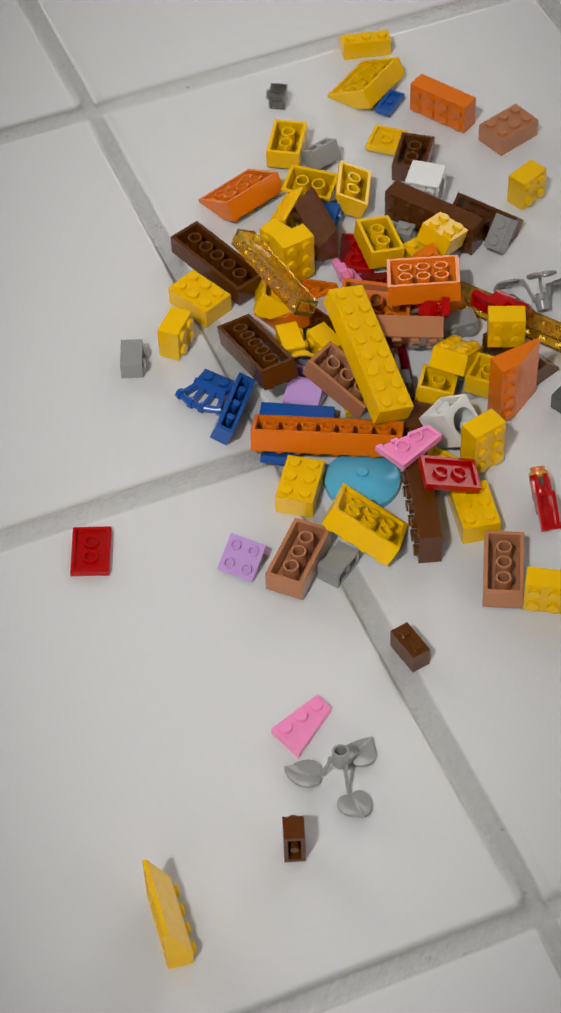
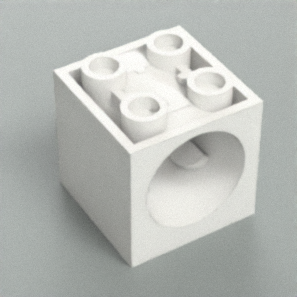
M413 160L405 184L442 200L445 192L446 165Z
M460 394L440 397L419 420L423 426L430 425L442 434V440L435 446L441 449L461 448L462 425L478 415L467 395Z

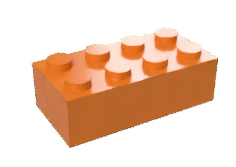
M420 74L410 84V110L463 134L475 124L476 97L424 74Z

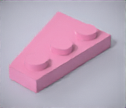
M426 425L408 432V435L400 439L396 437L391 439L390 443L376 445L375 451L400 469L405 470L420 455L425 454L441 441L442 434L430 425Z
M316 695L271 728V734L299 759L306 745H309L315 732L320 729L331 713V706L319 695Z

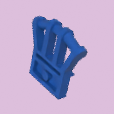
M205 369L198 378H195L193 384L184 389H178L175 397L182 400L190 409L195 408L200 413L208 412L219 415L234 380ZM197 391L193 397L188 396L193 392ZM204 394L208 395V397L203 402H199V400L204 396ZM216 398L219 399L216 406L211 405Z

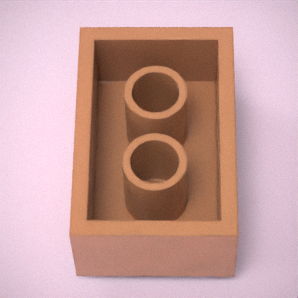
M514 104L479 124L478 140L502 156L537 135L538 119L517 104Z

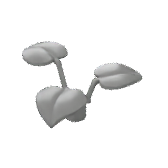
M545 270L528 274V280L538 278L540 293H536V297L533 296L525 280L519 278L501 281L495 285L493 290L495 292L509 285L523 284L532 299V303L536 304L537 312L551 310L549 301L551 300V287L560 286L561 278L546 284V287H548L546 295V292H543L542 277L555 275L557 271Z
M372 736L354 741L348 745H335L332 748V756L328 757L323 770L321 765L314 760H301L292 765L284 766L287 777L294 784L310 788L320 783V776L325 775L332 763L336 769H343L348 794L339 797L337 801L338 810L345 816L355 818L366 817L371 813L372 800L370 796L363 790L351 793L347 766L352 763L356 767H365L375 761L376 751Z

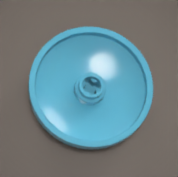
M341 455L330 463L325 472V490L333 501L341 485L345 483L368 499L375 500L376 504L384 508L398 495L400 473L397 466L384 457L370 458L368 456L351 457L349 455Z

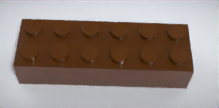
M395 180L385 191V216L389 215L391 220L397 223L400 220L416 224L415 231L419 232L423 222L442 212L468 229L464 242L458 250L472 256L482 245L483 217L398 180Z
M196 221L171 236L172 253L196 272L231 294V300L236 304L240 305L255 296V291L265 273L201 223Z
M250 314L217 326L221 345L264 390L273 389L277 385L290 382L298 377L295 359Z
M417 459L400 472L401 483L405 485L403 486V497L407 499L405 500L406 512L410 514L408 515V526L412 528L410 529L411 541H414L413 555L417 556L418 564L441 562L443 536L434 490L424 488Z

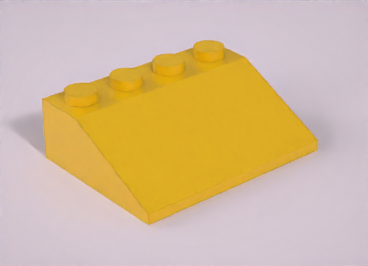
M398 57L364 60L327 96L330 99L356 109L370 110L406 73Z
M343 483L321 525L329 532L339 535L345 542L355 545L361 552L374 557L378 563L388 566L400 550L408 523Z
M147 859L142 860L146 894L168 970L194 963L193 954L197 953L194 940H189L188 935L191 934L188 921L184 922L182 917L185 916L183 903H178L177 900L180 897L177 884L173 885L171 877Z

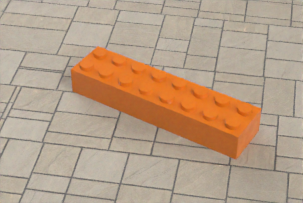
M255 414L251 427V451L259 453L271 451L278 454L292 452L298 455L312 453L313 455L331 454L332 456L383 457L375 451V446L390 443V440L396 437L398 439L404 437V421L373 424V421L370 419Z

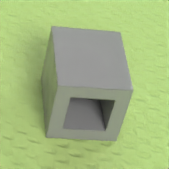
M399 220L395 229L402 243L404 244L415 238L416 224Z

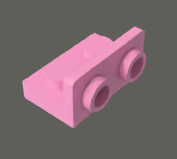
M338 258L331 260L337 278L342 284L343 278L362 280L353 268H347L345 263H341Z

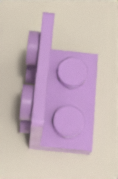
M231 533L218 565V570L253 582L263 555L270 556L272 549L264 544Z

